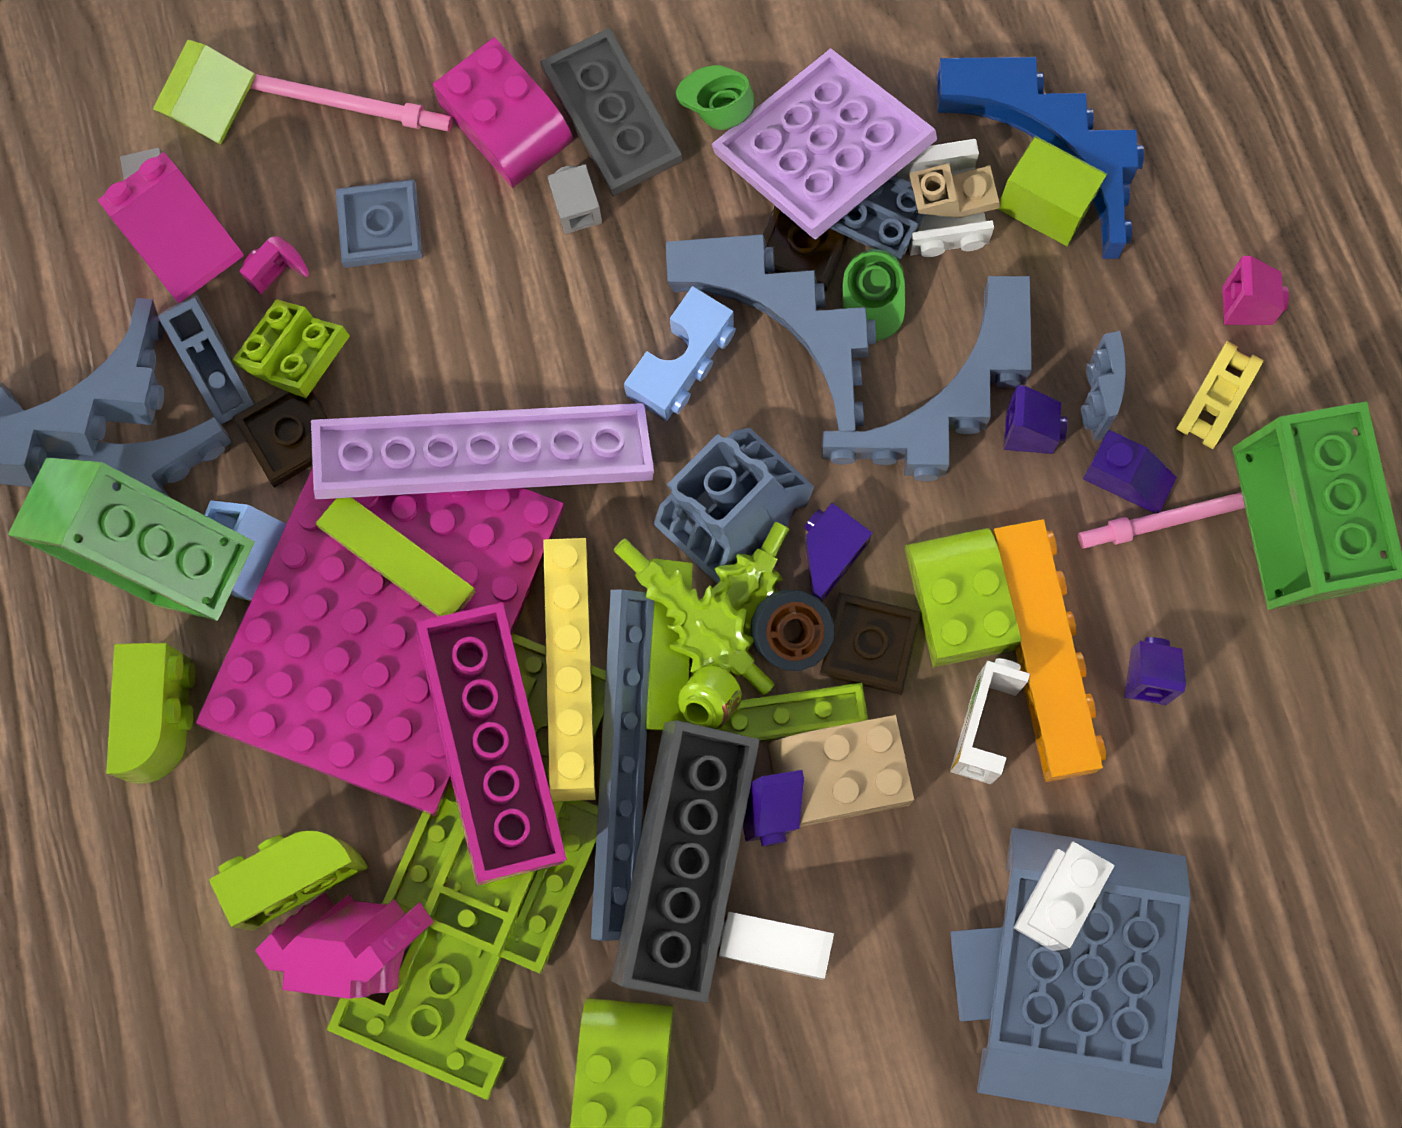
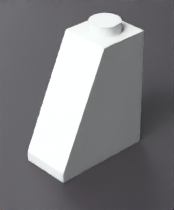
M728 912L727 920L723 921L718 946L721 947L719 957L823 980L826 975L834 933Z

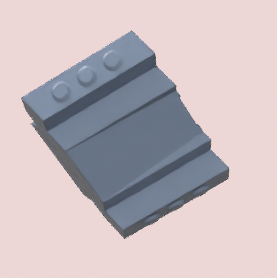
M750 427L734 430L727 438L717 434L667 484L672 493L660 504L654 525L718 584L720 577L716 573L715 568L723 565L737 564L736 556L739 553L752 556L757 549L762 547L774 522L788 526L794 509L808 505L814 485Z

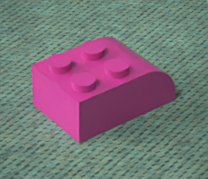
M495 37L432 84L440 107L447 115L453 117L454 123L512 188L573 142L571 131L554 103Z

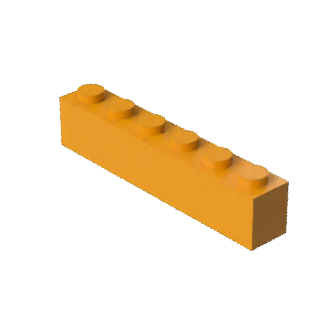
M1044 519L994 528L992 534L1000 553L1022 640L1015 649L1018 664L1021 665L1020 671L1030 673L1028 682L1023 688L1045 782L1096 773L1103 768L1102 761L1106 760V749L1101 735L1095 736L1092 719L1096 718V707L1091 693L1085 694L1082 677H1086V665L1082 653L1075 652L1072 636H1076V623L1073 613L1071 611L1066 612L1062 596L1067 594V587L1063 572L1056 571L1053 556L1057 555L1054 533L1052 530H1046Z

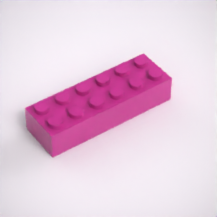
M503 602L416 622V634L476 885L479 886L563 864L567 859Z

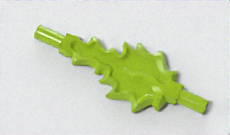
M774 522L761 549H757L752 556L739 553L736 556L737 564L723 565L715 568L716 573L720 577V582L713 588V593L718 599L723 592H727L733 609L739 611L744 608L747 610L744 633L748 636H751V619L757 606L768 595L777 592L775 586L783 580V577L773 568L778 561L775 556L790 529L778 522Z
M626 538L617 544L613 551L636 572L635 577L641 585L648 588L646 598L664 604L668 609L666 616L675 618V622L669 624L668 628L679 633V639L669 646L672 650L693 659L691 673H695L698 669L705 666H717L728 672L731 671L737 676L742 675L762 695L767 694L773 688L774 682L753 663L755 658L748 652L754 639L752 636H747L744 633L747 617L746 609L742 608L739 611L733 609L727 592H723L717 599L710 585L705 590L704 597L699 599L696 589L689 591L686 588L679 569L675 570L672 575H668L663 569V564L656 563L652 559L647 560Z

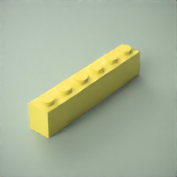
M586 538L545 539L543 542L550 794L552 802L596 800Z

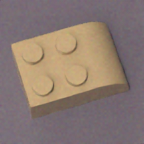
M896 715L796 734L768 744L773 774L797 770L803 771L804 785L799 827L910 806L914 801Z

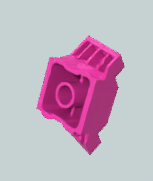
M323 892L311 903L302 906L297 911V914L287 918L284 924H279L255 951L268 970L284 972L282 990L348 999L368 997L371 994L388 993L398 989L399 969L405 949L434 921L420 902L405 914L395 899L388 904L354 901L350 894H348L334 906L326 893Z

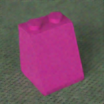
M165 152L157 157L146 160L138 171L124 181L111 185L105 194L97 199L178 304L244 256Z

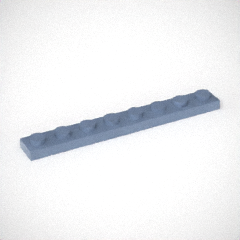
M623 589L611 590L591 925V939L599 941L620 940L642 828L647 738L646 717L654 600L646 598L647 592Z

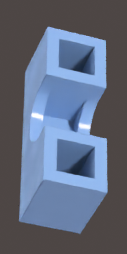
M693 286L670 317L671 332L687 343L688 348L686 352L675 360H662L646 351L624 383L626 397L636 403H644L645 409L666 422L673 412L679 414L684 409L691 396L688 390L696 379L701 382L707 376L713 365L711 357L718 347L726 348L736 331V328L733 327V311Z

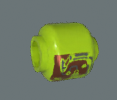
M705 666L698 669L680 690L678 703L680 711L690 724L717 729L726 723L740 705L742 693L740 685L728 671L717 666Z

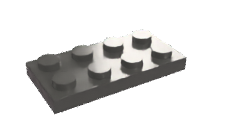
M610 27L540 61L543 73L612 196L683 162L682 153Z

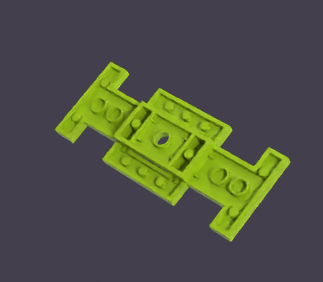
M513 633L511 636L549 786L546 646ZM591 665L593 735L595 741L604 716L606 671ZM451 780L437 816L422 812L382 904H388L395 899L405 914L420 902L434 922L411 943L399 970L398 989L389 993L386 1003L383 1004L369 997L340 998L326 1030L488 1100L507 1057L468 1041L467 1038L502 958L542 974L596 847L598 806L584 800L553 802L567 859L563 864L538 870L536 876V871L477 886Z

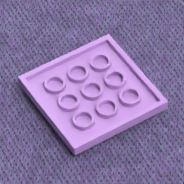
M830 48L754 109L744 122L729 129L713 142L712 147L715 155L812 238L817 239L937 140L936 130Z

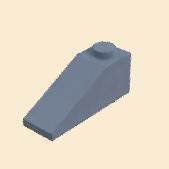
M198 294L160 312L158 318L214 418L220 424L231 420L233 416L253 406L254 402Z

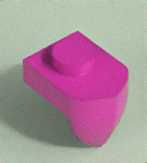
M279 236L269 238L259 249L250 252L244 260L243 267L239 270L248 285L260 295L287 266L303 277L307 278L309 276L307 266L300 254L291 244Z

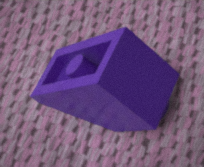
M1017 385L1006 409L1004 450L1053 454L1059 441H1065L1067 434V417L1061 416V402L1027 386Z
M1108 430L1099 444L1083 480L1152 513H1159L1177 477L1147 447Z
M833 503L830 504L825 512L818 509L804 527L808 531L805 547L812 596L819 598L821 602L825 600L867 547L872 536L871 531Z
M1146 637L1144 641H1139L1134 645L1130 653L1124 698L1166 706L1183 694L1186 686L1183 650L1170 647L1171 642L1169 640L1156 637Z
M802 770L762 776L751 782L742 826L746 842L760 840L761 847L787 842L786 834L799 829L804 785Z

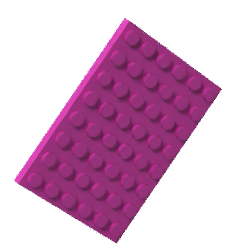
M312 468L195 723L218 734L437 816L451 783V776L416 634V622L438 616L318 528L316 522L336 498L315 499ZM524 488L352 497L475 588L476 593L461 611L503 602L511 636L544 560L543 540L553 538L565 509L563 502Z

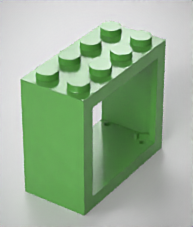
M1367 401L1278 417L1232 447L1268 610L1349 596L1402 579V551ZM1353 429L1357 430V436L1352 433ZM1381 551L1385 552V559L1381 557Z
M58 458L45 459L8 533L9 536L157 607L217 621L255 541L103 462ZM114 482L118 484L116 490L112 488Z

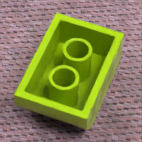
M989 528L905 545L906 558L918 608L921 612L920 616L933 668L1015 651L1022 640L998 546Z
M167 643L114 644L106 774L133 784L155 782L171 773L183 757L186 747L187 730H190L193 725V708L188 704L189 688H193L195 684V666L193 663H190L191 658Z
M301 831L286 838L280 834L265 840L258 845L260 852L245 860L243 856H238L226 861L218 867L220 873L208 880L230 926L254 931L369 867L361 853L351 844L322 832Z
M586 998L579 1034L570 1128H663L673 1005Z

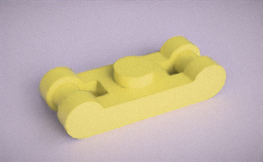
M1226 341L1176 428V430L1185 435H1188L1190 432L1203 439L1202 444L1211 449H1214L1264 361L1253 354L1251 357L1237 351V345ZM1229 365L1241 371L1240 377L1226 371V367ZM1202 410L1216 416L1212 425L1198 418Z

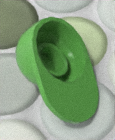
M720 65L707 66L692 72L680 82L676 90V97L679 103L697 112L700 118L712 129L727 130L738 126L752 113L755 106L754 93L748 78L740 72Z
M873 248L864 250L854 256L845 269L843 309L866 307L867 320L875 319L876 341L892 336L900 328L904 320L905 275L903 266L896 256L886 250Z

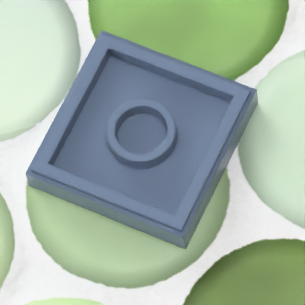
M414 179L336 189L341 262L344 268L423 258L417 186Z

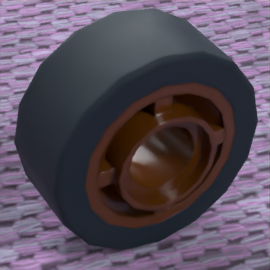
M783 589L768 595L757 606L751 619L750 635L754 639L755 650L765 661L786 671H802L815 666L827 655L834 640V623L829 609L819 598L801 590ZM797 619L801 625V632L795 640L787 641L783 635V628L789 620Z

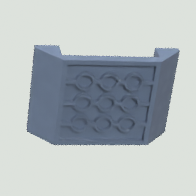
M1011 828L1006 871L1010 872L988 1043L987 1048H982L977 1093L1156 1124L1172 1072L1191 899L1186 856ZM1071 842H1075L1115 866L1071 948L1051 951L1013 927L1055 850L1059 849L1066 853Z

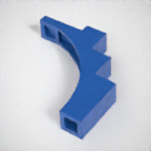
M1036 57L940 58L937 72L938 113L969 114L1008 124L1033 138L1037 136L1107 173L1093 200V204L1101 221L1102 259H1119L1125 245L1130 244L1132 237L1131 220H1125L1124 207L1129 205V184H1131L1137 169H1142L1144 163L1143 145H1137V130H1093L1094 113L1092 108H1087L1086 93L1043 94L1044 75L1043 72H1037Z

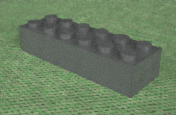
M681 721L664 723L613 968L612 982L622 987L704 1003L708 1002L760 739Z

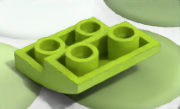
M276 299L232 361L239 368L273 386L307 398L350 335L341 325L313 318L306 307Z

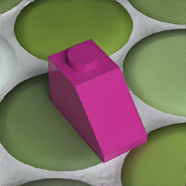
M1242 256L1222 286L1224 325H1273L1282 312L1287 310L1289 291L1287 286H1282V272L1252 256Z

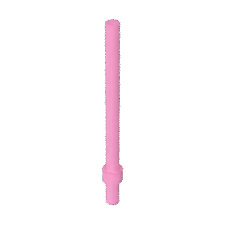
M256 74L250 87L253 90L401 121L403 126L420 129L421 126L450 132L453 125L452 116L426 111L422 105L407 102L403 106Z
M1242 492L1131 520L1127 517L1110 520L1107 526L1079 532L1078 541L1082 549L1108 542H1113L1117 545L1132 541L1133 536L1243 509L1245 505Z

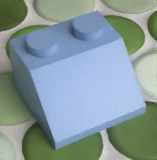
M210 500L204 513L205 516L255 541L230 596L251 601L285 529L286 523L247 504Z

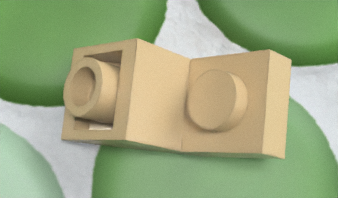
M947 163L909 173L919 214L963 218L1000 208L991 166L952 175L950 165Z

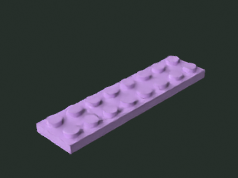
M644 403L311 420L315 499L653 480L654 474Z

